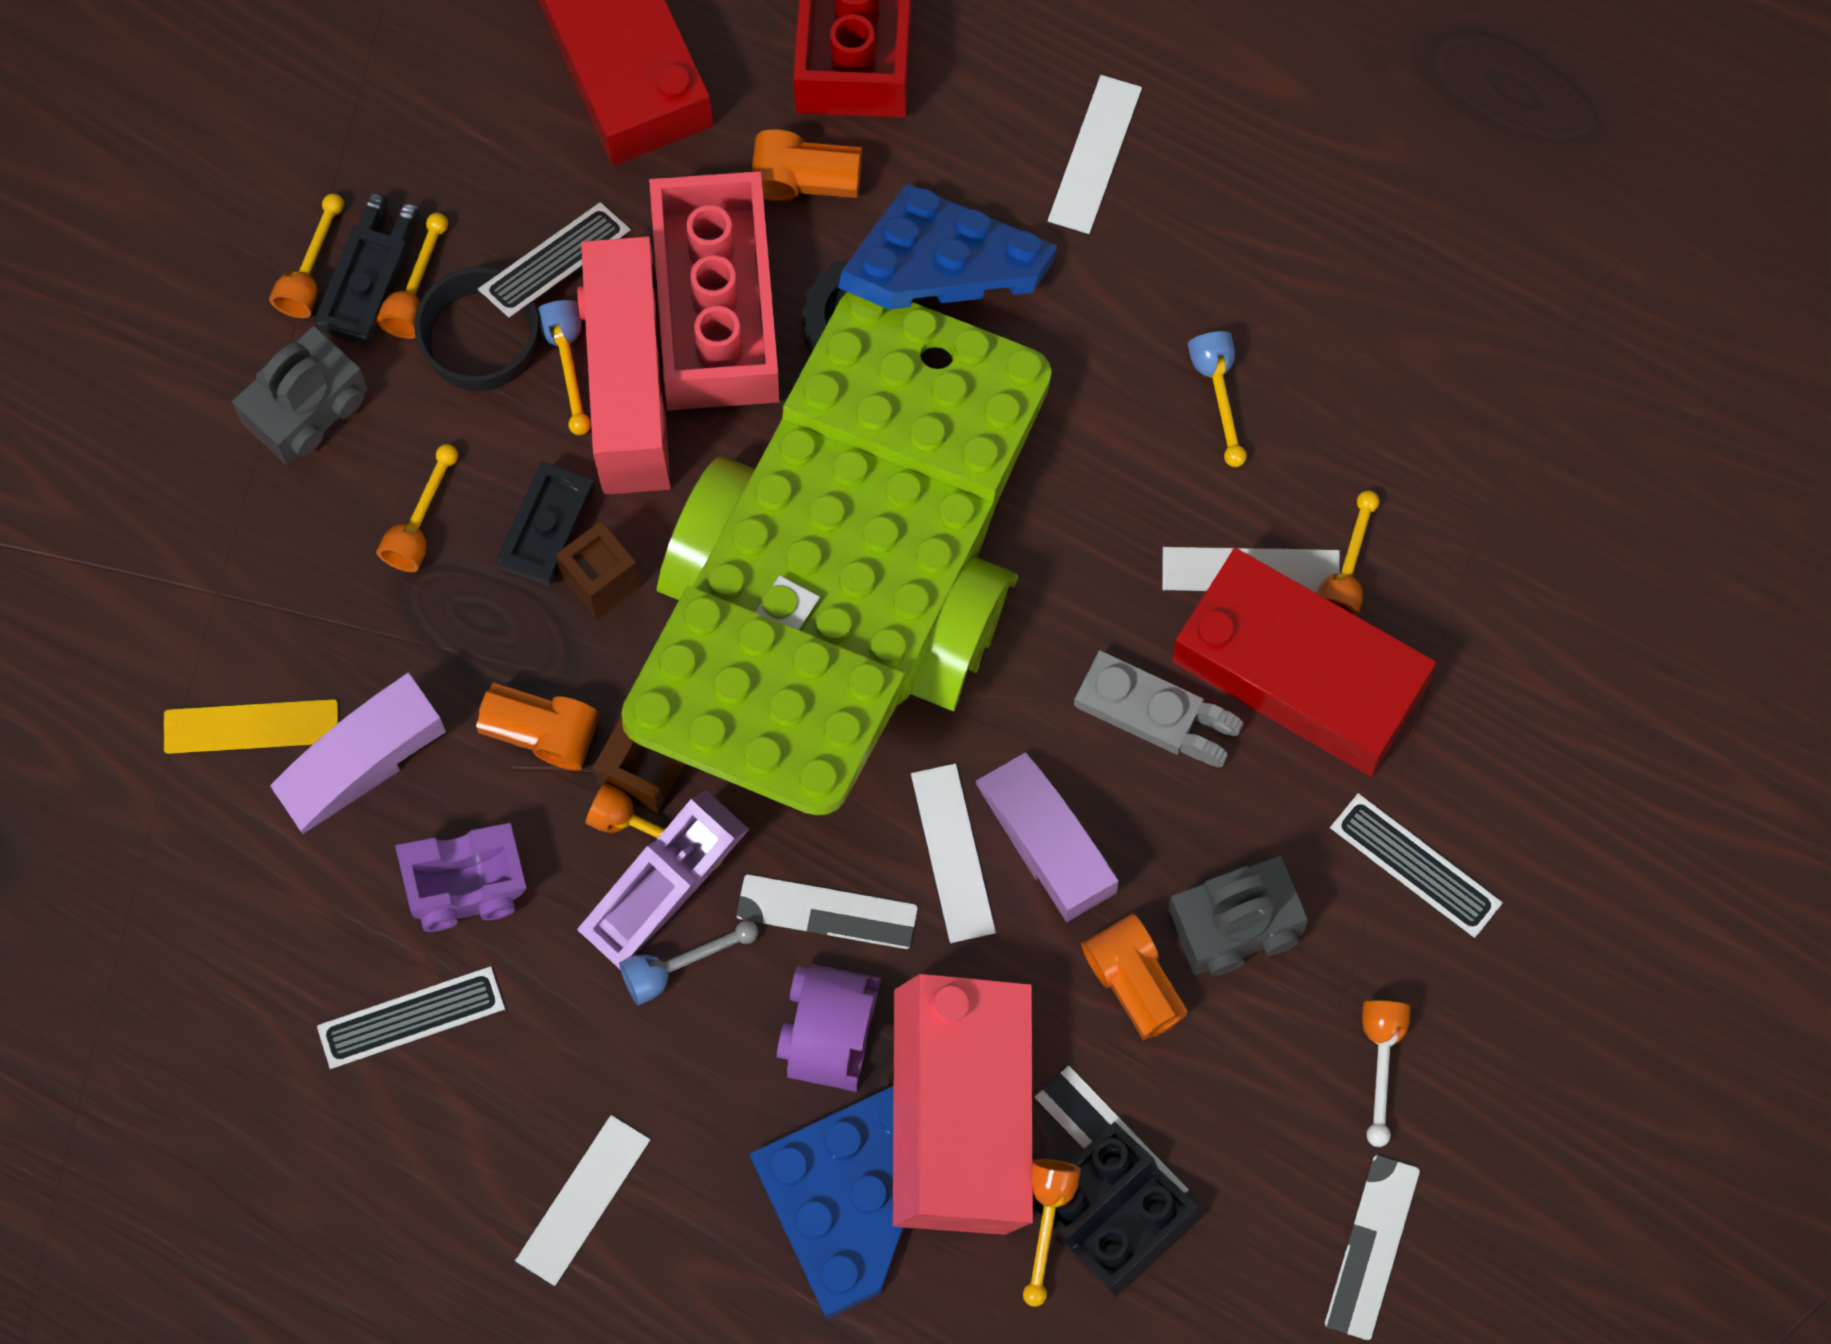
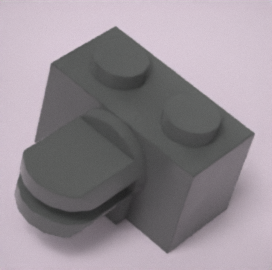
M313 326L296 342H292L278 351L268 364L255 375L256 379L232 401V404L240 422L288 466L298 456L304 457L310 454L320 444L324 435L323 432L339 417L344 419L352 415L362 404L364 394L368 391L361 369Z
M1281 856L1251 867L1245 866L1205 881L1203 885L1173 895L1170 898L1168 909L1194 976L1208 970L1211 976L1229 973L1244 964L1243 957L1262 950L1265 951L1267 956L1285 952L1299 943L1298 937L1304 935L1308 918Z

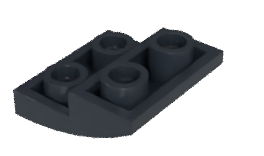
M1114 1121L1069 1162L1081 1169L1079 1184L1074 1197L1066 1205L1056 1207L1052 1233L1116 1298L1197 1223L1203 1215L1199 1206L1158 1168L1155 1159ZM1033 1195V1211L1042 1220L1044 1206Z

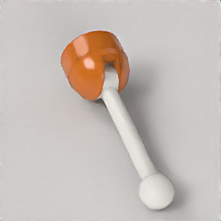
M1363 1002L1362 1023L1364 1032L1371 1041L1378 1044L1373 1125L1367 1130V1140L1375 1147L1385 1146L1391 1137L1390 1130L1385 1125L1390 1046L1400 1042L1406 1035L1410 1025L1411 1011L1410 1005L1400 1002Z

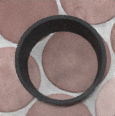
M471 267L454 271L433 284L425 293L417 308L414 328L418 347L433 369L445 381L456 387L472 391H485L506 385L525 370L534 354L538 315L535 303L532 301L521 309L530 327L531 335L522 353L505 368L486 375L468 376L447 370L434 359L431 349V333L438 316L448 305L457 299L481 293L478 288L502 271L487 267Z

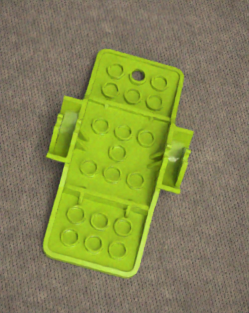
M847 292L839 301L783 406L782 420L756 469L727 457L718 456L705 469L685 504L667 548L656 590L679 600L624 702L622 726L629 739L648 749L804 813L827 815L838 810L845 802L896 706L906 700L910 694L954 712L968 670L974 673L978 672L985 647L989 648L1008 588L1009 586L1014 588L1018 580L1017 573L980 559L978 555L996 504L1048 392L1052 371L1050 363L1044 355L1032 348L914 302H911V306L907 308L889 310ZM938 347L948 351L953 361L945 368L934 369L925 365L920 355L929 348ZM779 575L820 597L799 630L755 613L761 603L764 611L773 618H787L795 612L798 604L795 592L786 586L772 587Z

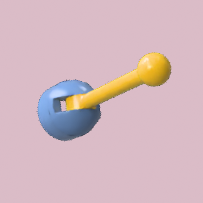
M573 300L554 301L536 309L538 329L543 339L549 344L559 346L572 417L568 423L569 429L575 435H584L590 430L591 421L587 415L583 414L570 349L571 342L577 339L582 330L578 302Z
M1226 331L1206 333L1191 339L1187 343L1190 358L1198 372L1203 376L1212 377L1228 446L1224 453V459L1229 466L1240 467L1245 463L1247 453L1238 443L1223 377L1231 369L1235 360L1232 335Z

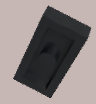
M541 461L496 559L498 568L551 587L560 569L555 554L572 542L594 493V480Z

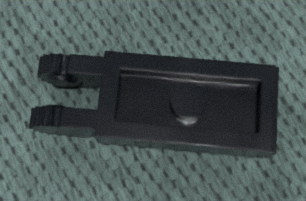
M377 193L372 194V197H370L358 226L354 225L314 322L315 327L322 333L367 347L370 346L377 329L376 318L381 305L391 295L409 251L408 245L411 244L420 218L419 206L407 203L402 207L391 235L379 233L382 221L387 214L388 198Z

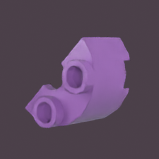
M511 823L470 830L468 834L452 840H437L435 837L395 845L410 912L414 918L421 920L423 930L426 932H436L451 928L458 923L457 919L480 914L482 920H496L509 916L515 912L513 900L520 897L526 890Z
M811 964L809 968L797 966L790 993V1001L799 1003L794 1024H783L777 1049V1058L788 1060L787 1078L857 1092L866 1053L868 1033L872 1018L874 1017L882 981L881 978Z

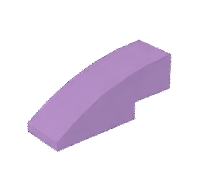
M408 672L373 696L323 735L270 786L301 833L304 834L399 772V762L446 731L439 715Z
M1026 752L976 780L977 787L1035 880L1040 879L1066 923L1117 894L1118 879L1068 805Z
M707 790L691 798L658 839L643 850L577 930L620 969L619 962L636 955L704 882L749 829Z

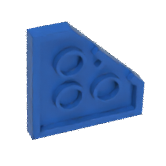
M906 183L843 268L838 288L889 310L910 307L913 298L937 296L941 303L983 299L985 290L1009 287L1013 295L1033 293L1053 264L1058 246L1039 239L1030 232L1020 231L989 218L980 211L970 210L941 198L930 190L917 188Z
M894 1086L749 1153L750 1159L826 1320L881 1294L896 1247L905 1228L893 1227Z

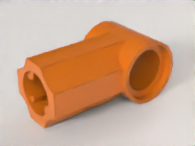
M765 130L756 135L751 172L761 171L763 199L788 201L796 198L798 193L857 198L861 178L862 147L806 143L799 135L789 131Z
M493 683L491 688L486 691L481 703L476 728L479 734L533 750L535 756L551 765L567 770L579 771L582 769L601 714L593 707L575 699L557 696L553 697V700L550 701Z
M1131 914L1081 942L1082 950L1093 972L1105 988H1112L1143 1041L1160 1035L1187 1016V1009L1157 962L1159 959L1158 952L1150 935L1136 915Z

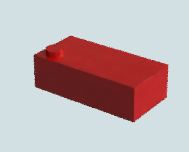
M537 0L612 167L714 127L710 96L665 0Z
M799 0L793 79L796 113L906 118L913 0Z
M1236 547L1228 556L1176 638L1172 663L1371 778L1428 687L1437 663Z

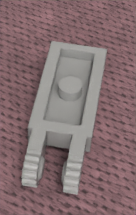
M1100 650L1074 699V706L1086 713L1176 755L1182 752L1217 768L1224 765L1228 752L1212 741H1208L1199 735L1189 734L1194 722L1197 721L1222 734L1237 736L1243 726V721L1235 716V714L1225 711L1215 704L1203 703V698Z

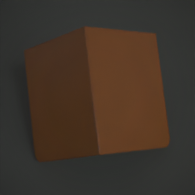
M602 521L555 554L562 578L596 620L638 590L642 585L635 560Z
M620 718L593 766L599 785L602 786L604 782L620 788L630 796L633 802L657 814H660L685 768L683 762L648 749L629 739L623 731L622 718Z

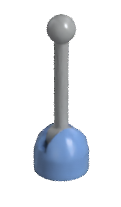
M742 921L737 925L734 932L666 962H663L657 956L649 954L635 955L619 962L621 974L632 999L637 1006L654 999L664 991L670 972L738 942L743 944L753 943L758 937V928L751 921Z

